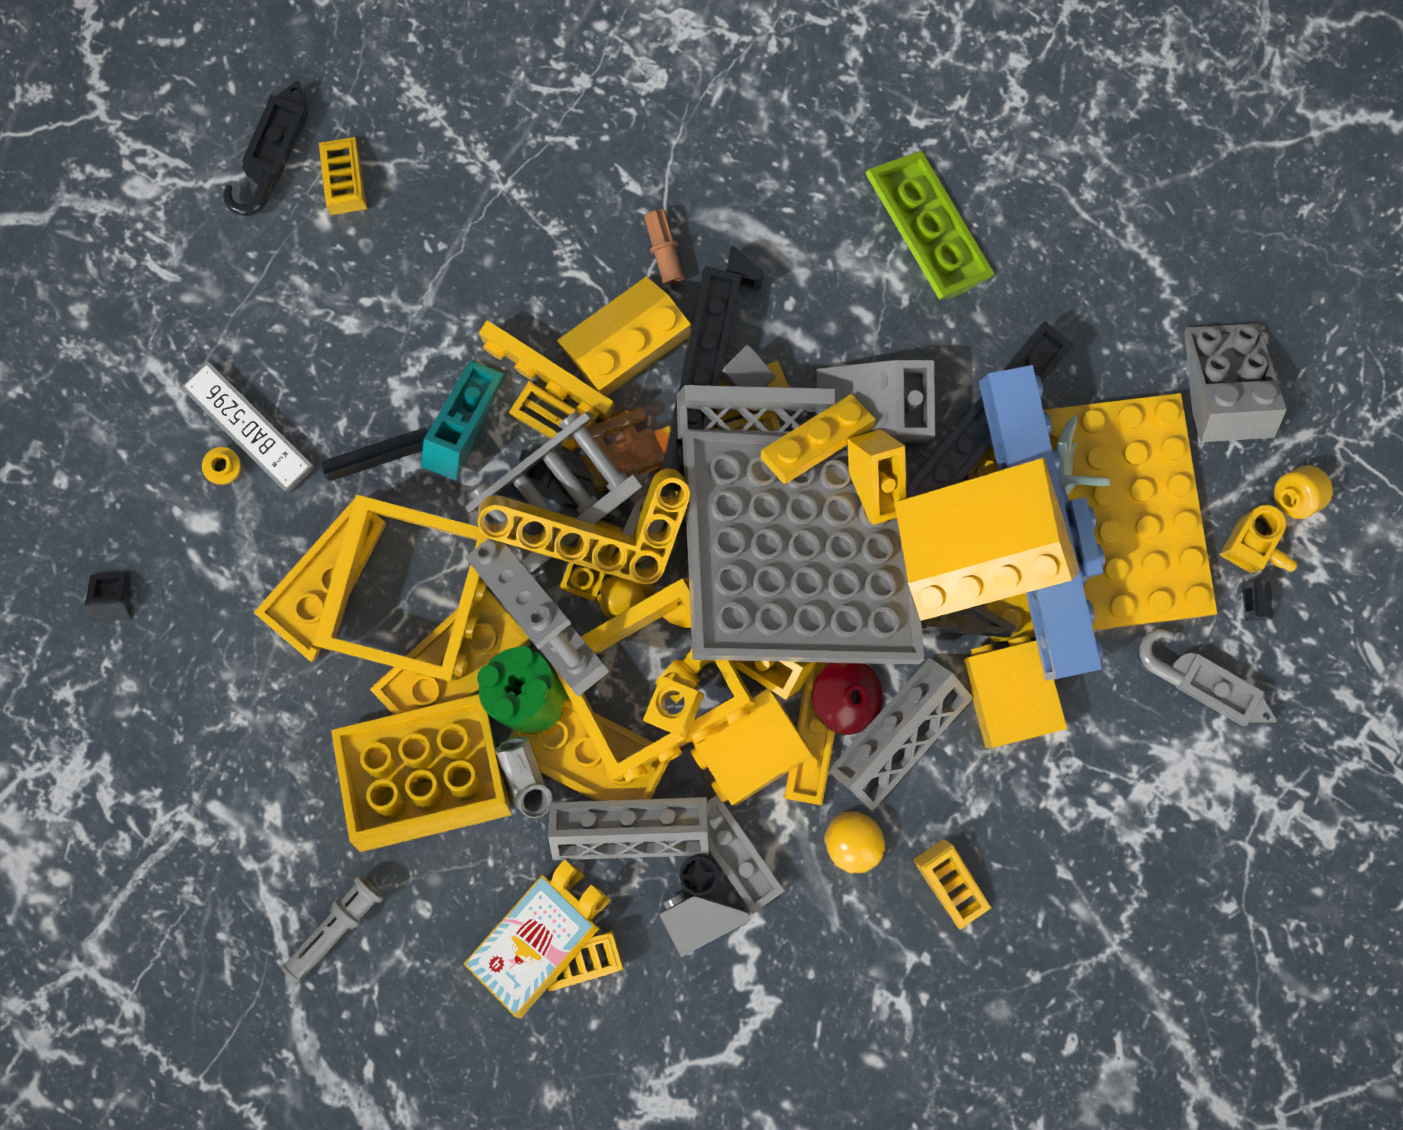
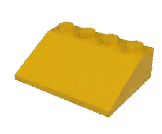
M1044 457L894 502L908 584L921 621L1073 580L1080 571Z
M479 694L331 730L349 842L359 852L512 815L505 777L494 750L497 748L490 716L484 710Z

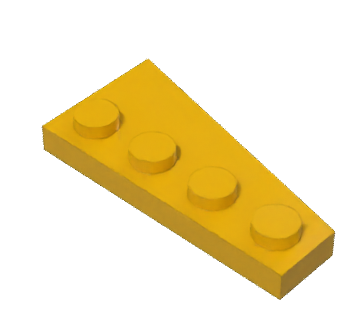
M354 500L254 611V614L312 663H315L322 649L312 644ZM375 513L372 514L350 593L387 524Z

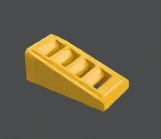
M356 137L319 143L325 201L330 214L336 215L368 209ZM349 149L350 155L332 158L329 156L331 151ZM351 162V167L336 170L331 168V165ZM352 175L353 179L335 183L333 181V178ZM354 188L353 193L335 194L337 190Z
M945 839L940 840L914 858L913 861L958 929L961 930L991 909V906L955 847ZM955 869L957 874L941 884L939 880ZM964 883L966 885L965 888L952 897L948 896V893ZM970 896H973L975 901L958 912L956 906Z
M613 929L594 935L583 947H588L594 966L593 969L587 970L582 951L580 950L575 956L579 973L572 975L570 965L568 964L563 970L565 978L558 980L556 978L548 987V990L553 991L623 970L624 965ZM603 943L609 964H601L596 948L597 944Z

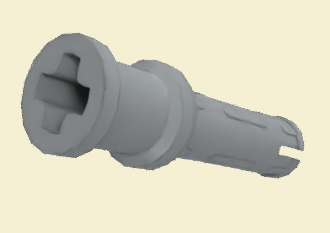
M358 875L354 879L355 885L341 900H335L330 908L331 914L308 937L292 957L281 966L282 971L287 977L300 984L303 978L328 953L348 929L358 928L362 923L361 918L375 902H382L384 899L383 894L371 881L362 875Z

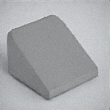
M748 345L722 370V381L728 386L766 387L775 378V375Z

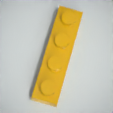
M487 320L479 331L480 337L485 343L483 348L489 354L499 360H502L505 356L515 362L514 368L520 374L530 380H533L535 376L547 383L545 388L551 394L561 400H564L566 396L579 404L577 409L581 413L591 412L595 417L594 421L597 417H600L607 422L614 412L615 408L612 400Z

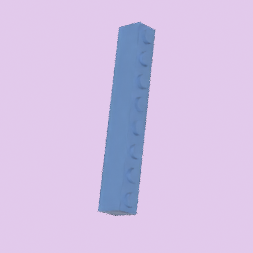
M1033 365L988 373L979 381L998 471L1044 457L1075 553L1077 534L1073 525H1069L1066 510L1069 507V500L1065 488L1060 487L1057 474L1060 471V460L1056 450H1052L1050 443L1051 420L1048 413L1043 412L1040 399L1043 396L1042 381L1038 375H1035ZM1080 562L1078 563L1080 571L1073 580L1026 592L1045 680L1102 670L1100 661L1103 660V649L1100 641L1094 636L1092 623L1095 620L1094 609L1089 600L1086 601L1083 585L1086 583L1084 567Z

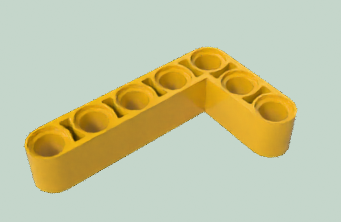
M664 469L655 474L633 536L499 495L489 496L481 502L478 509V526L483 535L490 539L640 584H652L658 581L664 573L689 502L690 491L682 474L675 469ZM672 482L680 485V490L674 497L668 498L660 494L663 486ZM500 510L507 517L500 524H491L485 519V516L489 511ZM662 519L668 522L666 529L660 533L648 531V526L654 520ZM532 521L539 522L544 526L543 531L535 536L528 535L523 530L524 526ZM568 533H576L582 537L580 543L573 547L563 545L561 539ZM607 544H613L619 548L618 552L610 558H604L598 552L601 547ZM648 555L655 558V562L649 568L641 569L635 565L642 556Z

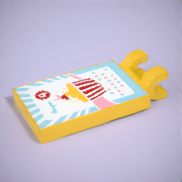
M565 859L555 870L551 881L544 875L540 876L464 963L513 1016L519 1019L525 1015L600 929L592 920L611 901L600 889L597 890L593 885L587 888L580 901H578L569 891L585 875L575 865L570 864Z

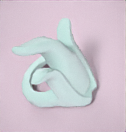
M1073 416L1065 424L1056 445V452L1060 460V471L1057 474L1060 487L1065 488L1067 495L1077 484L1110 486L1109 478L1072 475L1074 451L1077 445L1076 442H1072L1077 425V416Z

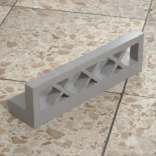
M685 385L677 393L678 439L684 437L685 431L784 436L791 432L784 431L788 426L792 430L799 427L794 420L801 412H817L818 415L834 405L835 389ZM687 409L701 410L711 422L704 430L688 429ZM712 410L722 411L718 415H716ZM728 410H737L748 423L741 430H731L720 418ZM749 411L759 412L755 416H753ZM765 411H774L785 423L778 431H768L757 419ZM785 411L795 413L790 417ZM714 424H715L720 430H710V429H711V428L714 426ZM753 425L758 431H748V428Z
M928 658L828 770L829 773L847 787L868 809L873 811L969 704L973 697L951 671ZM953 689L958 695L947 707H943L944 698ZM930 719L928 729L922 735L917 736L918 727L924 720ZM904 748L903 757L897 763L892 764L893 755L899 749ZM879 777L878 785L867 795L863 789L873 778Z
M707 797L550 802L548 839L552 859L580 860L709 855ZM685 840H700L693 842H683ZM566 844H575L573 846H560Z

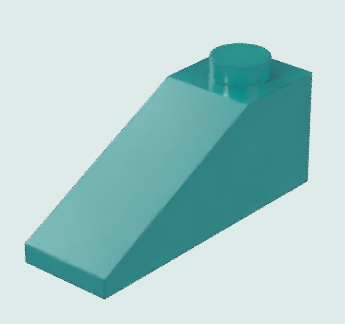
M469 360L424 438L421 467L457 480L472 453L503 381L504 373Z

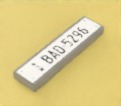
M205 363L181 386L286 493H290L315 468L211 363Z

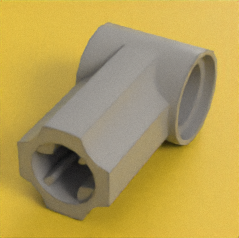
M526 736L513 737L501 742L500 746L494 750L508 785V796L511 802L528 818L536 819L548 813L549 803L553 802L550 790L544 784L529 739ZM537 789L535 797L529 802H524L525 795L529 791Z

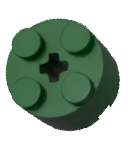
M526 646L510 648L500 652L478 672L479 698L484 710L492 718L512 730L527 734L540 733L553 726L563 713L561 709L565 699L567 700L568 694L557 673L547 659Z

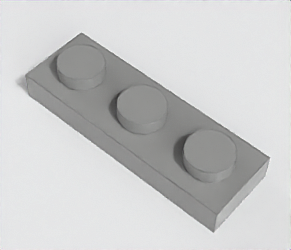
M717 795L708 800L709 851L753 914L782 894L784 890L726 805Z

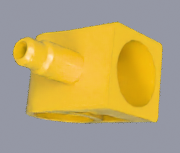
M1262 505L1243 514L1237 521L1219 554L1251 574L1263 570L1268 561L1289 572H1293L1297 567L1296 561L1276 548L1285 532L1286 520L1280 510L1270 505ZM1256 518L1265 522L1267 526L1266 535H1262L1256 530Z

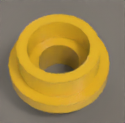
M217 447L210 450L203 458L202 471L210 482L217 485H227L239 476L241 461L239 456L231 449ZM220 459H225L226 468L223 471L217 472L215 470V463Z

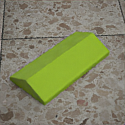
M922 150L870 168L865 172L939 300L955 298L995 275Z

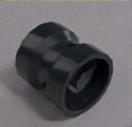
M703 855L691 856L686 859L680 868L679 874L682 887L686 892L696 896L709 894L717 885L719 876L713 861Z

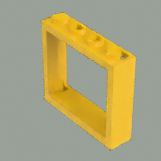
M356 494L312 645L453 682L455 675H462L464 665L466 664L467 653L461 652L465 637L472 639L476 628L478 616L472 615L475 601H483L487 584L471 564L442 666L337 639L373 513L477 540L475 549L486 541L488 537L484 536L477 526Z
M683 578L591 630L581 636V638L596 655L683 604L691 617L689 583ZM714 660L734 697L696 718L693 721L687 738L670 733L620 762L584 693L578 697L554 668L611 778L617 781L625 779L627 783L646 775L648 772L645 767L659 760L661 764H664L682 754L680 747L692 740L697 745L710 739L716 734L714 728L726 721H728L729 725L738 723L742 718L750 714L748 709L756 705L732 660Z

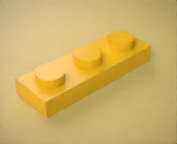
M850 394L762 449L761 460L785 485L848 445L849 438L865 434L873 429L876 419Z

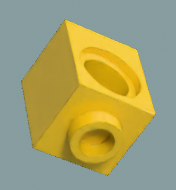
M675 673L672 680L661 676L643 721L680 737L687 738L705 694L695 690L697 682L677 673ZM681 693L685 701L684 707L679 713L672 715L667 710V700L672 694Z

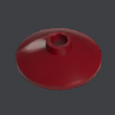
M829 663L818 674L813 685L812 703L818 719L829 730L842 735L858 734L863 732L880 713L883 702L882 686L875 671L866 663ZM853 690L857 693L855 703H852L850 699V694Z

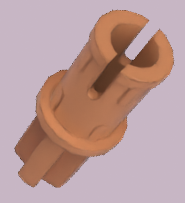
M663 209L650 211L645 214L644 219L652 243L650 253L656 257L662 284L665 286L681 282L685 279V275L682 272L676 250L679 244L678 241L673 240L666 212Z

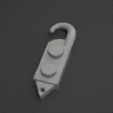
M1156 629L1149 632L1142 639L1139 653L1143 665L1150 672L1175 685V688L1241 726H1247L1248 723H1274L1277 721L1263 698L1265 692L1203 656L1187 653L1177 658L1171 666L1155 657L1152 652L1153 643L1159 638L1173 639V632L1165 629ZM1264 713L1267 714V719H1264Z

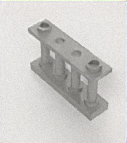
M575 411L559 424L563 429L501 479L492 486L486 481L471 492L470 496L473 500L465 508L469 513L478 510L485 498L499 494L513 483L530 505L553 511L525 474L542 459L579 506L576 510L580 516L576 519L592 524L598 523L647 484L638 473L628 477L625 472L621 474L585 428L595 418L591 412H585L580 415L578 411ZM571 436L574 437L609 483L606 487L610 492L599 501L595 496L590 497L555 451L557 447ZM500 510L488 512L497 524L505 521L507 517ZM568 533L562 537L561 543L568 546L580 535ZM514 546L519 552L516 556L530 574L552 558Z
M488 538L465 557L534 645L542 651L578 697L609 672L571 626V622L505 543Z

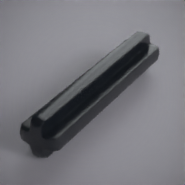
M420 428L323 460L321 463L323 473L328 481H333L423 451V442L428 430Z

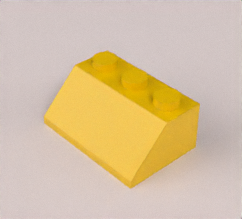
M646 276L556 341L589 386L607 397L689 338L691 324L670 296Z

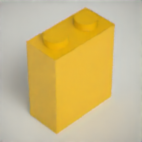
M1030 635L1007 640L1009 647L996 651L993 644L971 649L972 657L962 660L986 749L1067 729L1054 679L1045 680L1037 640L1031 642Z
M770 689L764 690L753 698L756 705L748 709L750 714L742 718L738 723L729 725L728 721L720 724L714 728L716 734L700 744L695 745L692 740L695 748L691 750V754L702 770L708 767L716 779L711 785L723 803L729 800L731 805L737 806L814 756L781 703Z

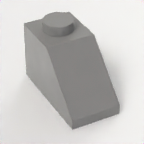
M684 891L664 901L663 904L666 909L659 912L681 957L751 921L746 910L703 896L690 895L686 897Z

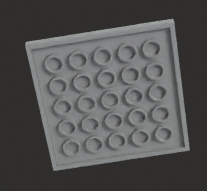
M685 431L682 440L684 479L690 491V498L686 508L693 660L920 664L925 660L921 620L908 584L898 520L894 518L875 525L869 522L849 474L848 445L784 485L761 460V450L783 436ZM905 449V468H906V486H907V484H908L909 482H908V471H907V460H906V449Z

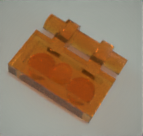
M641 406L629 411L626 408L614 412V417L597 424L595 421H592L585 426L621 474L625 472L630 477L632 474L638 473L641 476L662 467L665 453L652 428L649 427L637 432L634 424L646 420ZM621 431L623 439L609 445L605 444L603 437ZM571 436L575 447H581L574 437ZM587 454L583 455L582 462L597 493L608 490L606 487L609 484Z

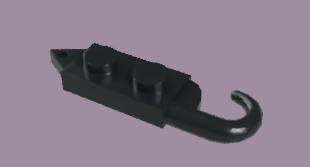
M299 81L294 82L277 96L271 94L242 159V168L246 176L252 182L258 184L252 199L246 204H238L233 200L232 186H225L223 193L224 203L236 215L251 216L260 212L267 204L277 179H280L308 115V111L303 104L302 89Z

